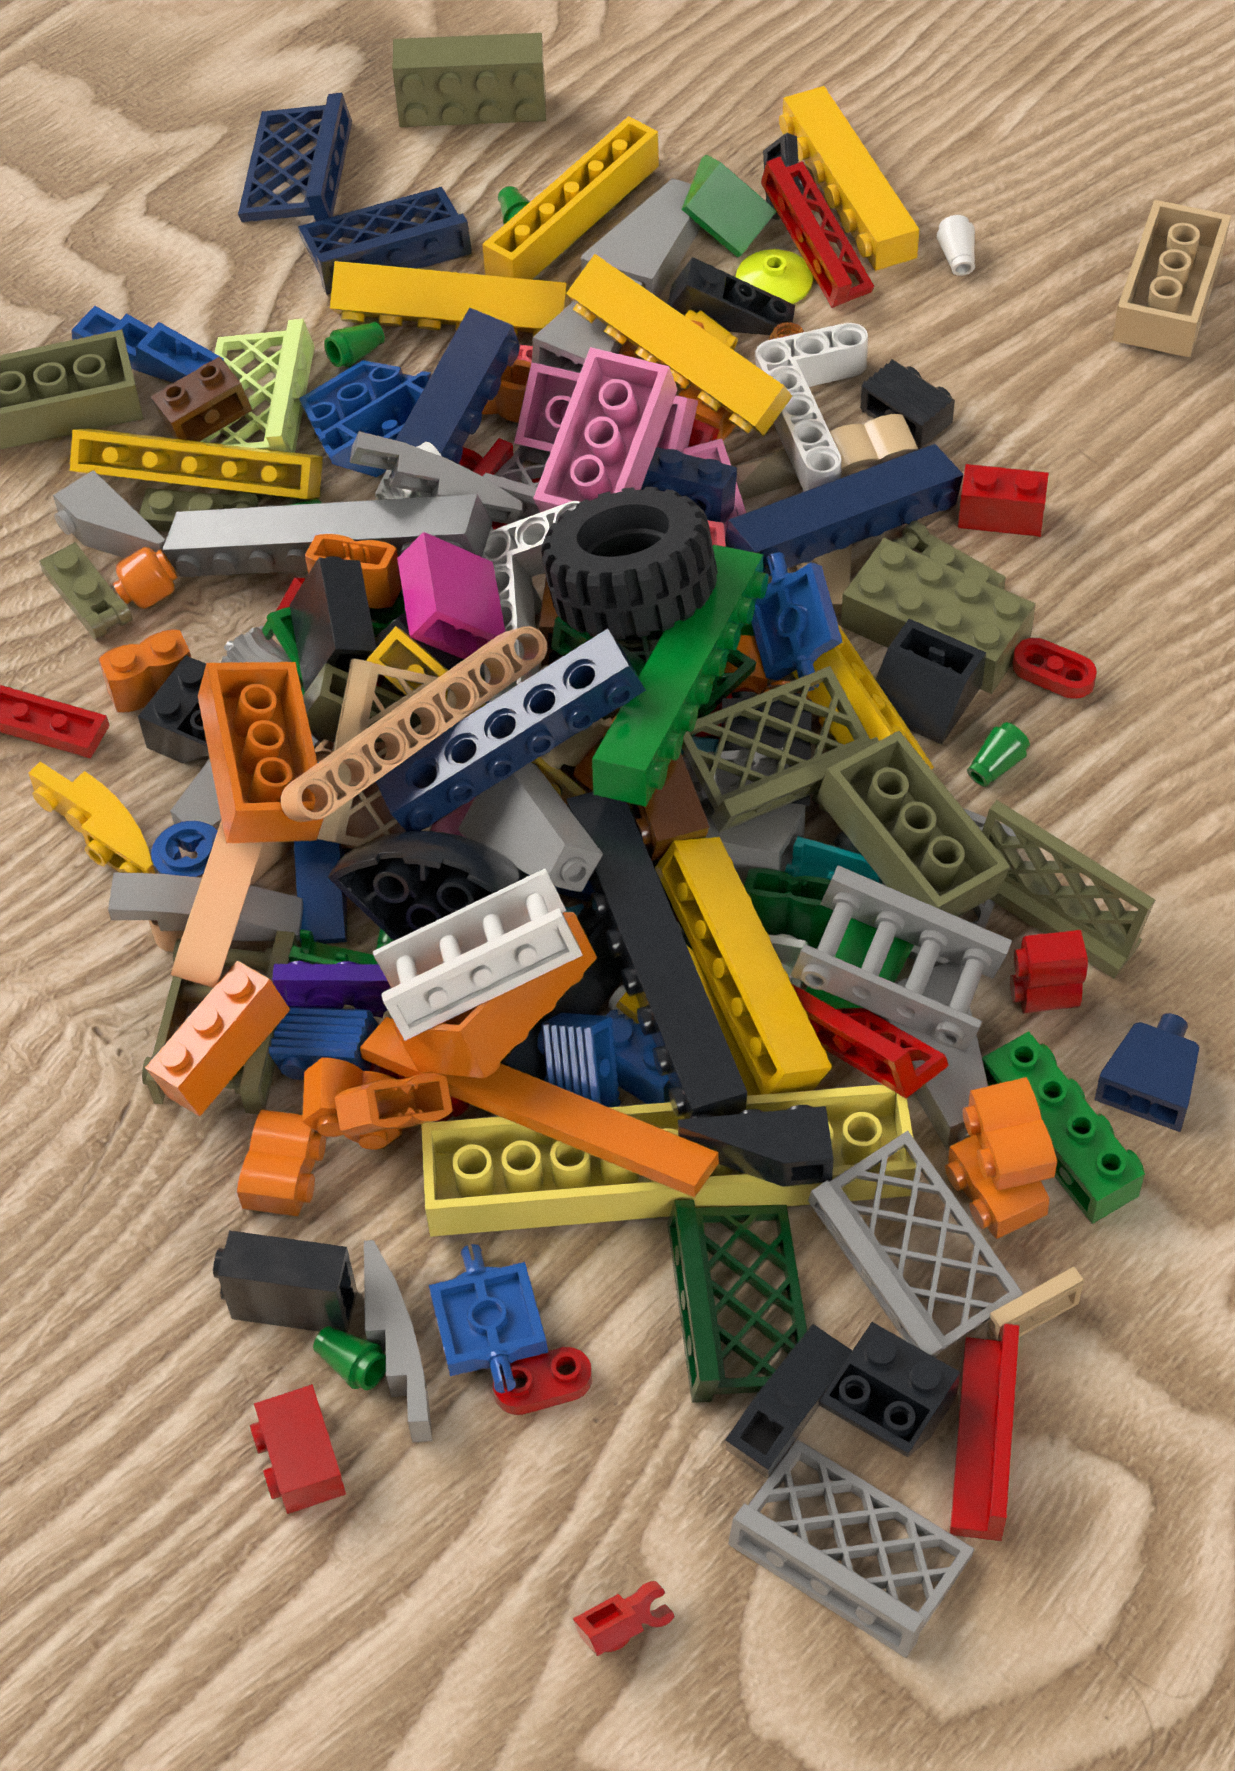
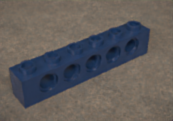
M606 629L453 725L378 779L376 784L391 815L405 831H421L430 827L434 822L461 805L470 802L474 797L498 782L507 779L514 772L538 757L549 753L553 748L575 734L589 728L593 723L612 711L626 705L633 698L646 691L626 654L611 632Z

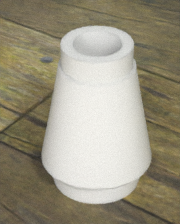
M953 215L945 218L939 224L937 232L938 242L952 269V273L957 276L970 274L975 269L974 225L969 222L967 217L962 215Z

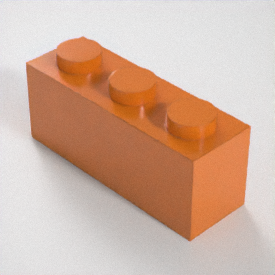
M237 960L145 1069L168 1098L200 1117L291 1009L269 978Z

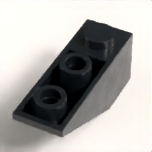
M694 257L690 259L671 285L668 305L685 316L689 310L696 313L701 310L729 332L785 337L789 336L792 331L795 312L794 304Z
M795 1105L787 1110L768 1112L748 1109L735 1115L713 1116L711 1114H697L689 1119L678 1120V1136L718 1152L720 1165L782 1187L817 1184L832 1180L834 1158L826 1106Z
M812 1324L757 1393L725 1439L727 1451L768 1479L818 1409L819 1400L852 1350Z

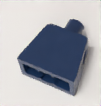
M1166 1013L1161 1016L1157 1028L1142 1022L1135 1023L1101 1071L1094 1100L1181 1132L1190 1101L1200 1048L1196 1042L1184 1038L1188 1028L1186 1020L1176 1014Z

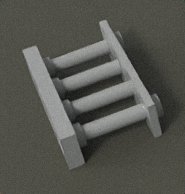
M837 866L821 902V905L834 910L817 949L806 944L803 945L790 976L803 981L804 984L813 989L829 992L935 1038L937 1042L944 1046L955 1047L966 1052L982 1023L981 1020L967 1015L981 975L983 974L992 979L995 977L1008 953L1012 940L841 866ZM851 918L877 929L861 968L835 957ZM894 937L921 948L905 987L879 977ZM938 955L964 966L950 1006L923 996Z

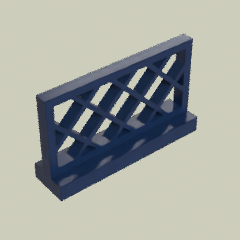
M342 92L328 94L326 105L261 112L238 211L241 222L312 215L315 221L333 217L352 126V119ZM321 119L320 122L310 129L304 126L311 120ZM287 123L276 132L270 130L271 124ZM295 131L301 134L289 144L284 141ZM310 142L316 144L315 147L304 155L299 152L300 149ZM276 145L281 148L269 158L264 156V153ZM290 156L296 159L284 169L278 166ZM305 167L311 170L299 180L293 177ZM269 171L275 174L263 184L258 181L259 178ZM284 182L291 185L278 195L272 192ZM299 193L305 196L304 202L287 203ZM263 197L270 200L261 207H252L253 204Z
M442 187L298 226L300 237L320 274L322 287L326 295L331 294L335 261L420 269L472 254L468 222L463 213L458 215ZM439 202L435 209L423 207ZM393 214H401L399 219L387 217ZM414 217L425 219L422 224L411 222ZM357 224H365L362 229L351 227ZM378 227L389 229L386 234L374 232ZM321 234H329L326 239L314 237ZM342 237L353 239L349 244L338 242Z

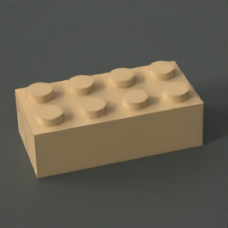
M1154 200L1118 304L1112 341L1191 358L1225 251L1231 215Z

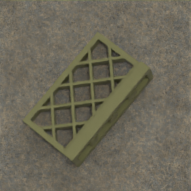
M829 666L697 719L694 730L686 732L683 737L682 750L715 810L711 818L720 833L818 792L827 768L875 744L879 740L877 737L872 739L868 737L833 670ZM821 682L824 683L831 696L829 708L806 699L809 687ZM801 691L800 696L794 695V693ZM780 700L796 707L791 724L768 715L772 702ZM763 706L762 712L755 710ZM802 709L825 718L820 735L797 726ZM741 715L758 722L753 739L729 730L733 718ZM725 722L723 728L717 726L718 724ZM831 722L846 726L854 741L844 745L828 739L827 735ZM764 725L787 733L782 751L759 742ZM704 731L719 737L715 754L712 755L699 750L691 735ZM794 736L817 745L813 758L804 760L789 754ZM726 740L749 749L744 767L720 758ZM823 748L830 750L822 754ZM755 752L779 761L775 774L766 776L750 770ZM785 764L792 766L787 769H784ZM717 768L740 776L736 790L724 795L721 794L713 779ZM746 780L753 782L745 786Z
M996 800L988 811L982 832L1011 867L998 894L990 898V900L1043 934L1081 930L1088 963L1115 979L1137 951L1142 941L1140 935L1156 900ZM1001 823L1011 828L1016 836H1008ZM1023 848L1031 861H1023L1016 849ZM1040 848L1052 854L1055 861H1047ZM1054 873H1063L1070 886H1062ZM1079 873L1090 878L1095 886H1086ZM1094 898H1102L1109 911H1101ZM1119 898L1136 907L1138 911H1126Z

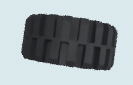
M634 487L623 488L622 492L610 494V491L598 494V498L591 501L586 499L578 503L574 510H567L560 515L557 523H553L549 528L542 543V561L556 614L573 629L581 633L586 631L592 637L597 636L606 629L611 632L615 639H626L628 635L643 637L650 635V632L661 629L665 631L674 627L675 622L679 620L685 621L693 616L695 608L701 609L709 599L717 583L718 571L706 514L693 500L687 496L682 497L678 492L669 489L662 492L657 487H645L644 490H635Z

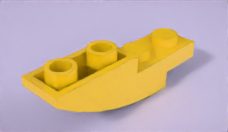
M39 762L28 772L34 789L32 795L35 801L48 812L55 810L64 816L76 831L83 833L86 842L85 851L96 864L100 866L107 864L120 873L156 874L148 846L140 828L120 800L101 782L86 771L71 782L42 762Z

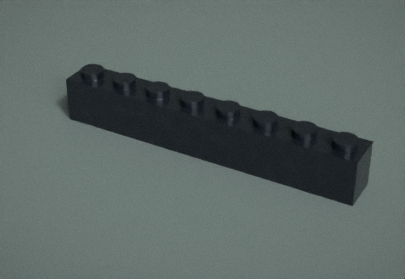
M593 791L567 798V807L603 853L588 880L594 890L591 893L592 906L597 919L605 918L609 930L606 931V939L612 957L620 956L624 965V969H621V976L625 990L629 997L636 995L640 1008H637V1017L644 1036L652 1035L656 1045L652 1052L660 1076L668 1075L672 1088L669 1089V1098L675 1115L677 1117L684 1115L685 1119H689L697 1114L724 1116L735 1115L746 1110L747 1090L627 802L593 795Z

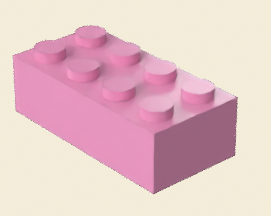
M590 347L533 497L540 513L572 501L582 502L586 499L591 501L598 498V494L609 491L610 494L622 492L623 488L634 487L635 490H641L677 392V386L669 366Z
M531 363L514 441L515 444L551 452L580 373ZM675 395L656 447L675 449L682 453L683 449L688 448L698 400Z

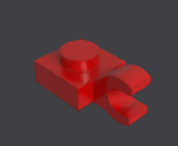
M650 1581L643 1584L631 1596L623 1599L617 1594L574 1617L573 1621L579 1636L596 1656H599L604 1652H613L624 1647L630 1641V1638L644 1631L641 1624H647L651 1627H663L670 1623L675 1616L666 1604L659 1606L655 1610H650L651 1603L665 1594L664 1589L657 1581Z

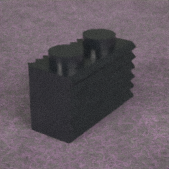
M891 359L889 364L886 363L884 368H880L878 372H875L873 377L870 376L867 381L864 380L861 386L860 408L862 412H867L868 416H873L874 419L890 414L903 415L918 449H921L953 423L955 400L945 388L935 387L922 379L920 373L911 366L904 367L894 359Z

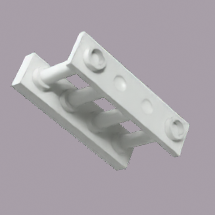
M546 868L373 951L376 961L391 986V989L382 993L383 1002L404 1040L410 1039L582 956L581 949L563 915L566 908Z

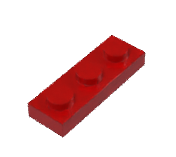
M0 685L1 733L91 759L110 726L107 715Z

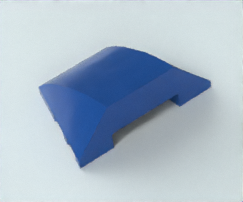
M362 360L300 397L299 400L333 465L378 477L385 473L386 469L350 463L352 445L358 432L396 440L432 375L431 372L425 371L415 376L402 373L401 367Z

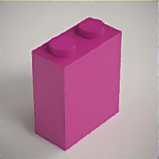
M423 532L397 558L411 638L466 659L499 634L506 632L492 561L426 532Z

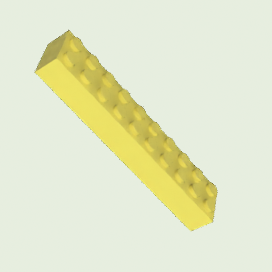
M884 1085L747 1096L746 1110L758 1109L768 1112L787 1110L795 1105L826 1106L834 1158L832 1180L907 1130L913 1137L907 1098L902 1097ZM671 1102L609 1107L677 1136L678 1120L685 1119L684 1115L680 1117L675 1115ZM503 1117L421 1124L425 1211L430 1237L669 1217L675 1200H694L695 1208L810 1205L808 1200L811 1191L822 1184L782 1187L718 1164L694 1198ZM904 1147L888 1157L885 1175L913 1181L916 1163ZM881 1163L867 1172L879 1174ZM856 1178L844 1186L842 1190L850 1201L870 1200L875 1197L877 1182ZM883 1184L880 1199L911 1196L912 1189Z

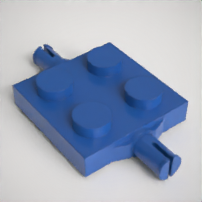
M780 552L773 553L771 557L768 556L766 558L772 580L768 584L764 598L757 599L751 621L765 676L775 681L780 680L797 670L799 678L814 673V661L822 654L843 643L822 566L810 562L796 572L788 573L784 559L785 556ZM819 684L809 687L808 691L814 690V687L818 688Z
M471 1244L474 1260L471 1259L468 1245L461 1250L466 1272L452 1280L429 1285L432 1303L450 1377L483 1368H490L495 1390L505 1393L502 1375L505 1377L508 1392L516 1386L510 1363L519 1359L548 1353L547 1342L525 1262L501 1268L485 1267L481 1247L477 1244Z

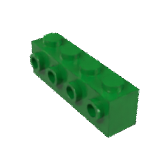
M1028 1031L982 1057L988 1086L1027 1077L1036 1097L1041 1118L1054 1147L1057 1159L1054 1177L1091 1224L1139 1197L1145 1175L1140 1159L1132 1150H1125L1116 1139L1108 1119L1104 1115L1094 1112L1086 1102L1080 1085L1074 1079H1068L1059 1069L1056 1058L1047 1045L1039 1044Z

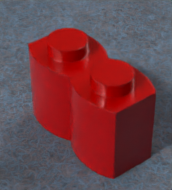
M1081 930L1024 936L1021 949L1014 950L1016 974L1010 975V991L1013 1002L1021 1003L1023 1014L1079 1008L1082 1002L1083 983L1086 980L1088 957Z

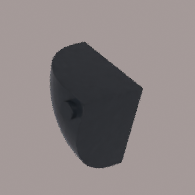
M407 831L379 837L358 846L337 861L328 878L381 930L395 941L528 877V874L517 868L503 854L475 840L446 832Z

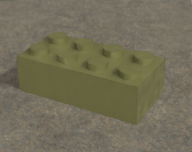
M542 33L393 39L392 70L399 127L546 121V87Z
M122 329L0 355V450L71 435L72 430L99 429L144 419Z
M883 538L842 595L841 627L888 648L910 618L986 652L983 685L980 689L992 694L1013 664L1014 650L1017 644L1031 637L1036 603Z
M900 731L827 768L817 799L887 887L957 917L998 894L1011 866Z

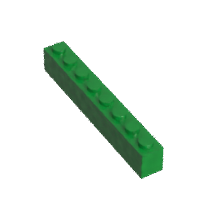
M713 545L718 571L716 586L701 609L695 608L693 616L685 621L679 620L675 622L674 627L665 630L639 675V679L646 691L621 707L592 758L593 795L647 806L655 789L661 790L663 788L670 761H676L679 758L685 733L694 730L700 705L708 703L715 677H722L729 651L737 649L743 625L751 623L757 599H763L766 594L769 576L768 573H763V554Z

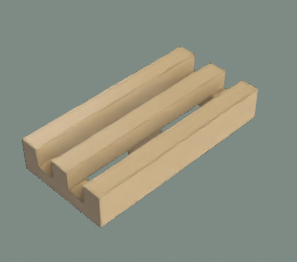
M1072 1267L990 1313L991 1321L988 1323L990 1329L987 1330V1336L990 1340L1001 1341L1004 1324L1020 1325L1019 1337L1078 1305L1084 1279L1077 1269Z

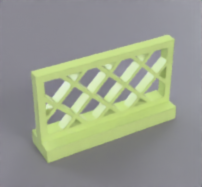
M304 319L288 320L286 331L218 337L215 354L224 358L225 364L240 379L239 381L244 391L249 387L255 391L248 398L252 409L264 400L270 403V407L258 416L252 412L244 415L250 422L236 433L229 429L236 422L234 421L200 442L209 443L219 434L223 433L228 437V439L221 443L223 445L295 453L303 412L299 398L304 396L307 391L315 347ZM282 345V348L269 358L263 354L271 346ZM228 350H245V352L232 361L226 358ZM255 358L261 362L260 365L248 374L241 370V368ZM270 371L275 373L276 377L262 387L257 383L259 379ZM259 429L265 433L263 442H245L247 438Z

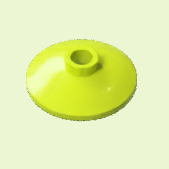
M768 249L756 252L744 259L736 272V278L780 297L791 304L802 300L809 293L813 285V274L805 260L798 254L787 250Z

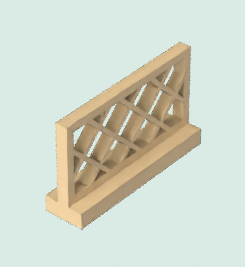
M355 658L352 659L333 752L439 677L374 664ZM378 675L396 678L407 695L384 708L375 694ZM405 680L421 683L422 685L411 691ZM447 688L446 701L454 709L456 696L450 688ZM372 702H374L380 712L369 719ZM422 723L413 729L416 733L421 731ZM383 748L376 754L381 757L387 753V748ZM342 762L338 768V776L345 785H348L351 780V771ZM380 790L367 798L363 792H360L358 794L361 799L360 803L351 808L352 798L333 813L324 817L317 839L358 847L371 841L381 833L384 836L390 835L388 829L398 822L394 818L384 825L371 806L370 802L382 795ZM365 806L379 829L364 839L345 835L349 816ZM431 826L421 831H430Z

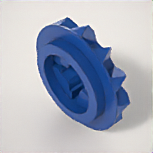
M184 821L165 829L157 837L151 850L152 862L158 873L198 877L204 874L218 832L216 828L201 821ZM179 847L191 853L196 851L197 858L191 859L188 856L182 858Z

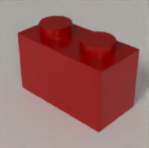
M965 464L958 528L1041 537L1049 472Z
M313 1384L254 1403L259 1422L250 1424V1429L258 1454L268 1451L272 1467L263 1470L271 1499L282 1497L286 1512L290 1514L346 1495Z

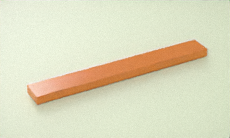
M386 1016L360 1047L362 1059L407 1078L424 1074L416 1069L394 1029L395 1022L392 1018ZM501 1063L499 1068L486 1078L443 1075L447 1077L449 1094L452 1097L694 1198L719 1164L718 1152Z

